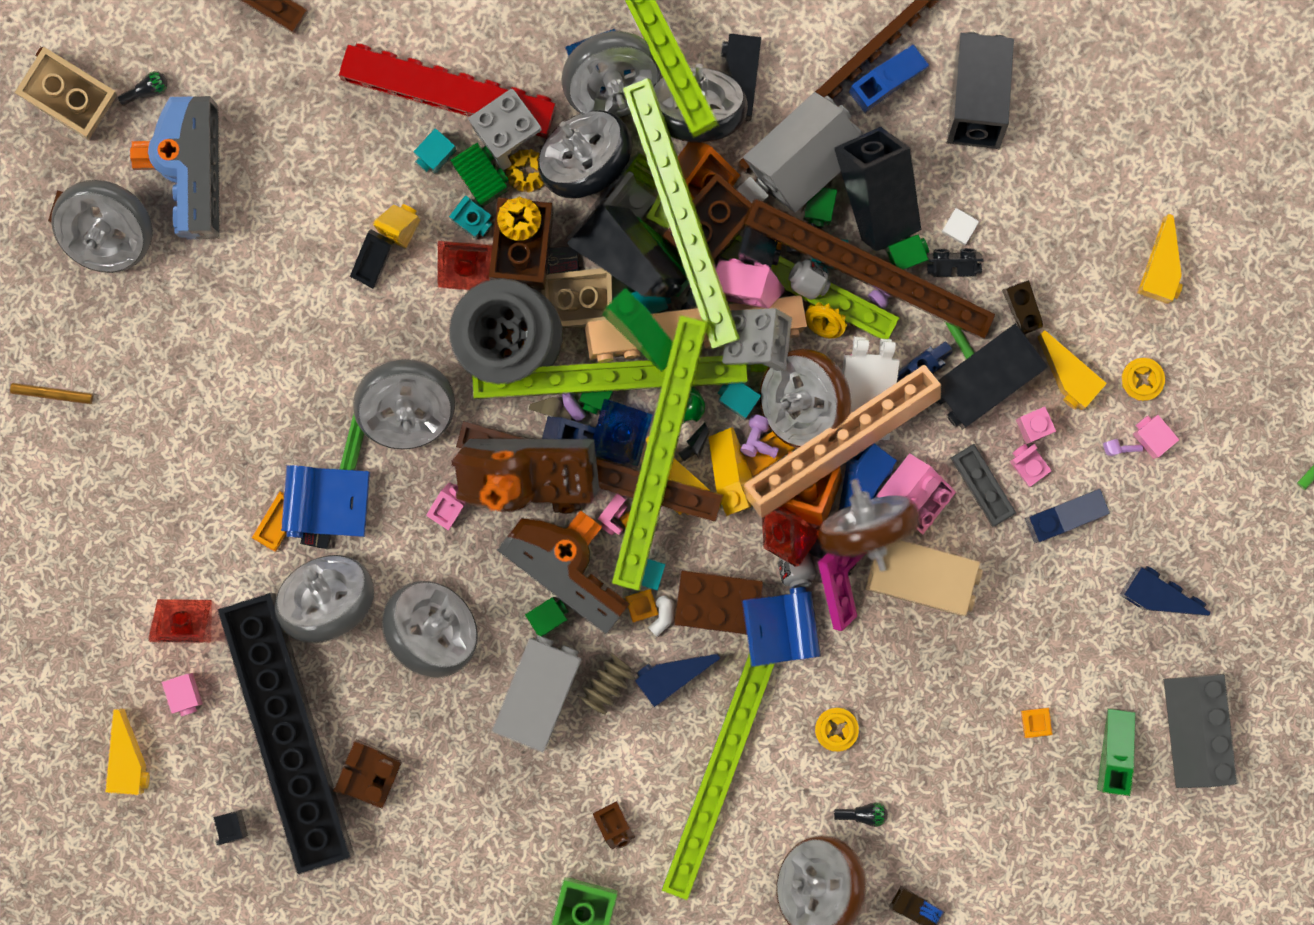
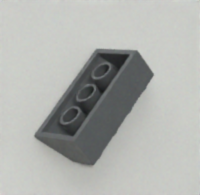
M1225 674L1163 679L1176 788L1237 785Z

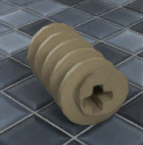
M612 652L610 656L614 662H603L607 671L599 669L596 671L600 680L590 678L589 681L593 688L584 686L582 689L586 697L577 695L592 709L601 714L607 713L604 704L613 706L614 702L610 697L611 695L621 696L617 687L624 689L628 687L624 678L630 680L635 678L631 672L632 669Z

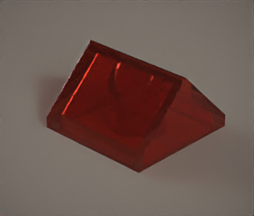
M438 241V287L470 290L482 282L489 281L492 245Z
M781 506L762 518L763 548L795 567L801 565L818 538V530L798 515Z
M157 599L148 637L149 642H211L212 600Z

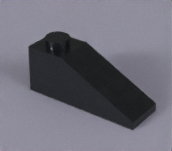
M729 33V40L723 41L721 57L726 58L725 66L729 76L734 78L745 90L748 100L745 121L751 122L762 37Z
M746 227L739 252V260L748 265H754V263L765 264L771 269L772 265H778L781 250L776 249L777 241L752 228Z

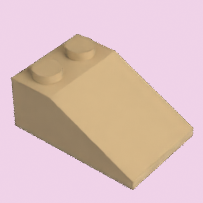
M45 47L42 48L14 92L88 141L117 97L113 89Z
M600 268L549 274L546 277L545 290L541 289V294L554 305L560 317L562 328H585L588 322L607 320L602 315L606 306L625 288L628 290V286Z

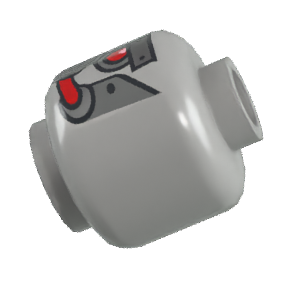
M806 259L803 262L798 261L788 277V280L791 281L792 290L810 300L817 298L819 295L824 296L831 285V282L828 281V270L810 259Z
M800 548L786 550L784 552L785 555L778 561L782 583L785 586H789L790 589L811 586V581L816 577L811 554L801 551Z

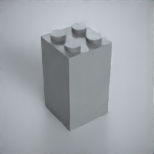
M814 92L743 158L757 178L769 189L767 192L796 213L841 172L835 147L859 137L863 133L855 124L851 123L849 119L852 116L844 106L840 105L837 107L830 97L826 96L824 98Z
M537 635L536 639L529 638L492 732L544 752L582 658L577 656L579 651L565 645L562 646V649H558L552 646L554 641Z

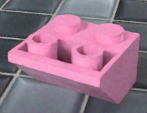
M738 259L718 261L716 271L727 302L769 308L784 293L785 287L768 265L757 263L748 265Z
M909 453L876 496H906L913 500L919 511V523L916 530L924 534L956 492L931 466Z

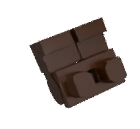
M356 739L345 762L346 765L352 768L343 767L333 791L343 795L346 794L383 809L402 762L399 758Z

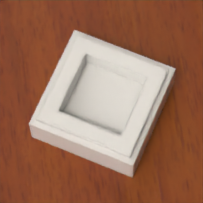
M955 208L942 233L965 246L979 221Z

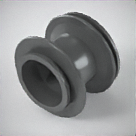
M493 279L471 288L456 305L449 327L452 351L460 365L475 378L494 384L519 381L530 375L538 367L553 366L559 356L563 341L562 324L554 305L537 290L509 279ZM512 309L514 317L511 320H507L506 312ZM495 318L497 326L494 329H490L488 323L491 319ZM524 321L527 322V331H524L522 328ZM508 329L515 332L511 335L512 341L505 338L508 335ZM491 338H494L496 341L493 349L487 347V342ZM510 349L512 354L504 359V351Z

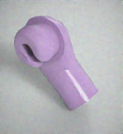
M578 393L562 394L564 407L574 421L579 422L587 414L574 397Z

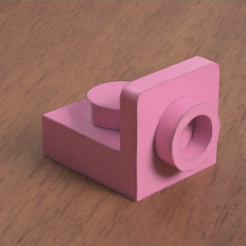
M1023 444L1012 452L1015 457L1009 461L1028 487H1031L1051 472V469L1037 452L1035 444L1029 447Z
M451 482L440 491L426 514L427 517L448 531L466 505L456 499L458 486Z
M620 494L614 496L598 518L602 522L600 525L602 529L612 536L614 533L620 535L624 531V528L612 520L614 516L619 519L628 507L624 504L627 497Z

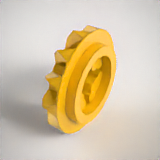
M532 149L519 150L510 156L509 160L512 165L506 169V176L509 183L515 189L522 192H533L544 185L538 171V152ZM529 159L531 168L538 172L529 173L526 181H524L523 172L516 168L525 167Z
M521 197L508 199L499 209L497 217L498 226L501 232L512 240L521 241L529 239L538 231L541 224L539 208L530 199ZM524 210L523 216L528 223L519 222L513 228L515 220L510 213L518 215Z
M818 302L816 305H810L805 313L806 324L815 334L824 338L834 339L842 336L847 327L845 322L846 316L839 314V308L833 309L829 303L824 306ZM825 317L828 318V324H826Z
M1149 358L1134 359L1125 366L1121 375L1122 388L1125 389L1129 397L1138 401H1147L1157 397L1165 385V374L1162 367L1156 361ZM1150 371L1147 377L1149 385L1143 384L1136 388L1139 380L1136 374L1143 375Z
M831 708L824 711L817 719L815 725V734L819 743L824 748L834 752L850 748L857 740L859 733L856 718L852 713L843 708ZM829 720L837 725L843 724L846 721V724L841 729L844 739L836 734L827 737L832 730Z

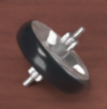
M696 64V67L690 68L710 108H713L712 112L719 124L694 138L664 77L662 76L660 81L653 85L670 137L695 143L723 139L741 127L748 110V100L743 87L731 76L714 69L702 68V64Z
M601 110L578 114L561 122L546 139L539 153L538 171L542 182L551 192L563 198H583L603 190L619 177L629 162L632 152L630 131L618 116ZM599 140L597 144H592L594 141Z

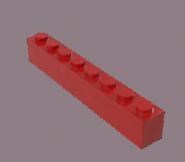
M356 43L355 46L347 45L339 71L341 81L468 117L508 91L507 89L500 88L499 83L491 80H485L482 83L475 81L474 76L466 73H459V75L450 74L447 68L433 65V68L422 66L423 62L413 58H407V61L397 58L396 54L389 51H382L381 54L371 51V47ZM511 87L541 126V131L535 136L547 139L555 115L556 104L547 96L537 95L535 98L526 95V91Z

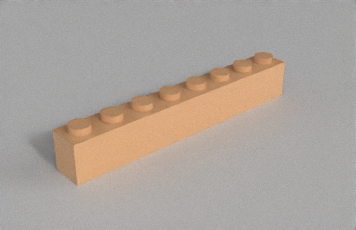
M801 295L778 298L769 308L739 303L728 304L730 310L777 308L792 317L790 339L800 336V333L807 327ZM698 308L651 314L672 341H674L680 315L702 321ZM608 320L587 323L585 334L590 360L597 359L598 363L613 361L614 357L624 356L625 359H635L641 356V352ZM705 333L703 345L705 349H712L707 333Z
M925 365L921 366L849 414L845 422L838 428H828L744 484L747 500L761 518L765 517L941 399V384ZM839 428H843L838 431L837 438L832 442L828 443L829 438L833 435V433L836 432Z

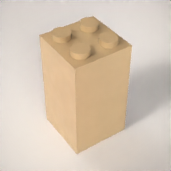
M902 540L886 547L887 554L883 557L886 570L880 571L876 559H873L865 590L958 616H966L968 611H972L976 597L972 595L975 584L979 585L983 569L979 568L980 562Z

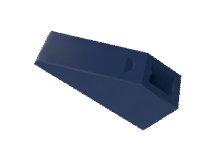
M1146 566L1145 569L1142 567L1136 568L1119 594L1142 610L1209 616L1211 613L1205 609L1207 605L1205 602L1195 596H1192L1191 599L1182 594L1183 588L1172 581H1169L1168 584L1159 579L1160 573L1149 566Z

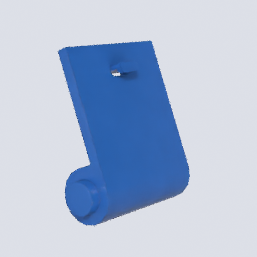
M286 465L281 531L287 532L286 537L303 538V533L365 537L370 472Z
M806 587L790 589V594L743 600L752 667L821 656L812 591L806 592Z

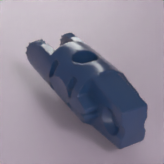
M946 341L935 349L930 346L898 370L897 382L917 370L920 365H925L934 374L946 365L944 360L952 354V348Z

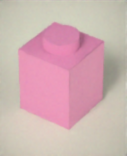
M1046 407L1016 419L1026 444L1056 432Z
M1147 415L1135 425L1138 430L1133 435L1153 459L1160 457L1179 441L1159 415L1152 418Z
M193 673L162 682L172 714L180 712L181 717L197 712L196 706L203 704Z

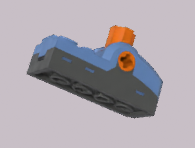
M211 96L170 97L160 114L152 139L150 141H132L130 148L132 169L157 170L169 181L177 183L173 185L172 193L173 200L177 201V206L173 207L174 233L178 237L186 239H220L218 105Z

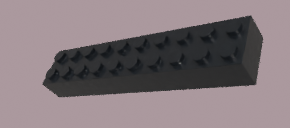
M268 593L217 610L297 875L349 859L355 854L336 792L333 791L334 785L288 634L280 626L276 617V594Z

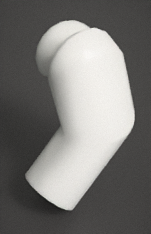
M660 596L656 600V606L659 608V618L648 627L656 637L675 620V604L667 596Z

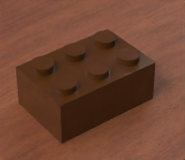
M718 173L714 175L693 200L714 263L745 229L746 226L743 225V222L752 204ZM669 227L663 234V238L678 251L673 233Z
M498 198L489 279L515 280L530 288L545 290L554 215L552 203L532 201L539 208L541 214L540 227L529 239L517 241L506 237L498 226L497 217L499 209L508 200V198ZM524 210L518 215L510 213L515 220L513 228L519 222L528 223L523 216Z
M681 570L674 625L747 635L743 600L761 598L763 581Z

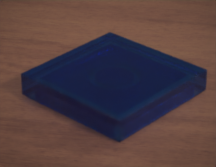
M604 399L593 436L595 453L638 467L653 414Z

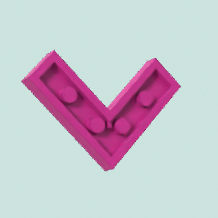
M827 553L818 562L833 629L843 631L857 617L848 571L867 553L854 556H833Z

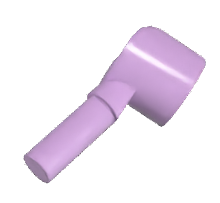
M1118 439L1103 443L1105 453L1108 456L1143 451L1142 445H1124L1120 447Z

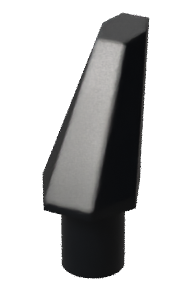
M705 422L686 441L689 446L678 453L684 462L693 455H696L698 458L700 457L710 433Z

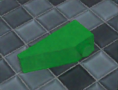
M625 288L606 306L602 315L662 372L668 365L673 341L646 307Z

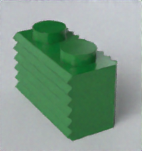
M475 143L450 161L480 207L483 208L508 191L506 183L509 180L501 168L496 170L492 165L491 161L494 160V157L486 146L481 148L478 143Z

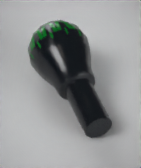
M159 71L149 72L135 85V88L119 95L118 100L124 106L140 97L160 95L166 91L168 81L165 75Z
M876 802L856 807L855 809H834V820H855L858 823L872 827L882 826L888 818L885 806Z

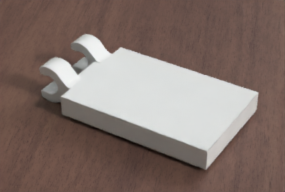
M854 337L852 355H844L842 368L851 394L850 414L897 383L899 360L892 358L896 345L895 342H892V339H880L879 355L867 354L869 341L865 340V337ZM890 433L880 440H890Z

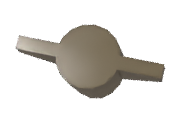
M556 397L547 398L532 403L529 406V410L543 415L571 420L570 414Z

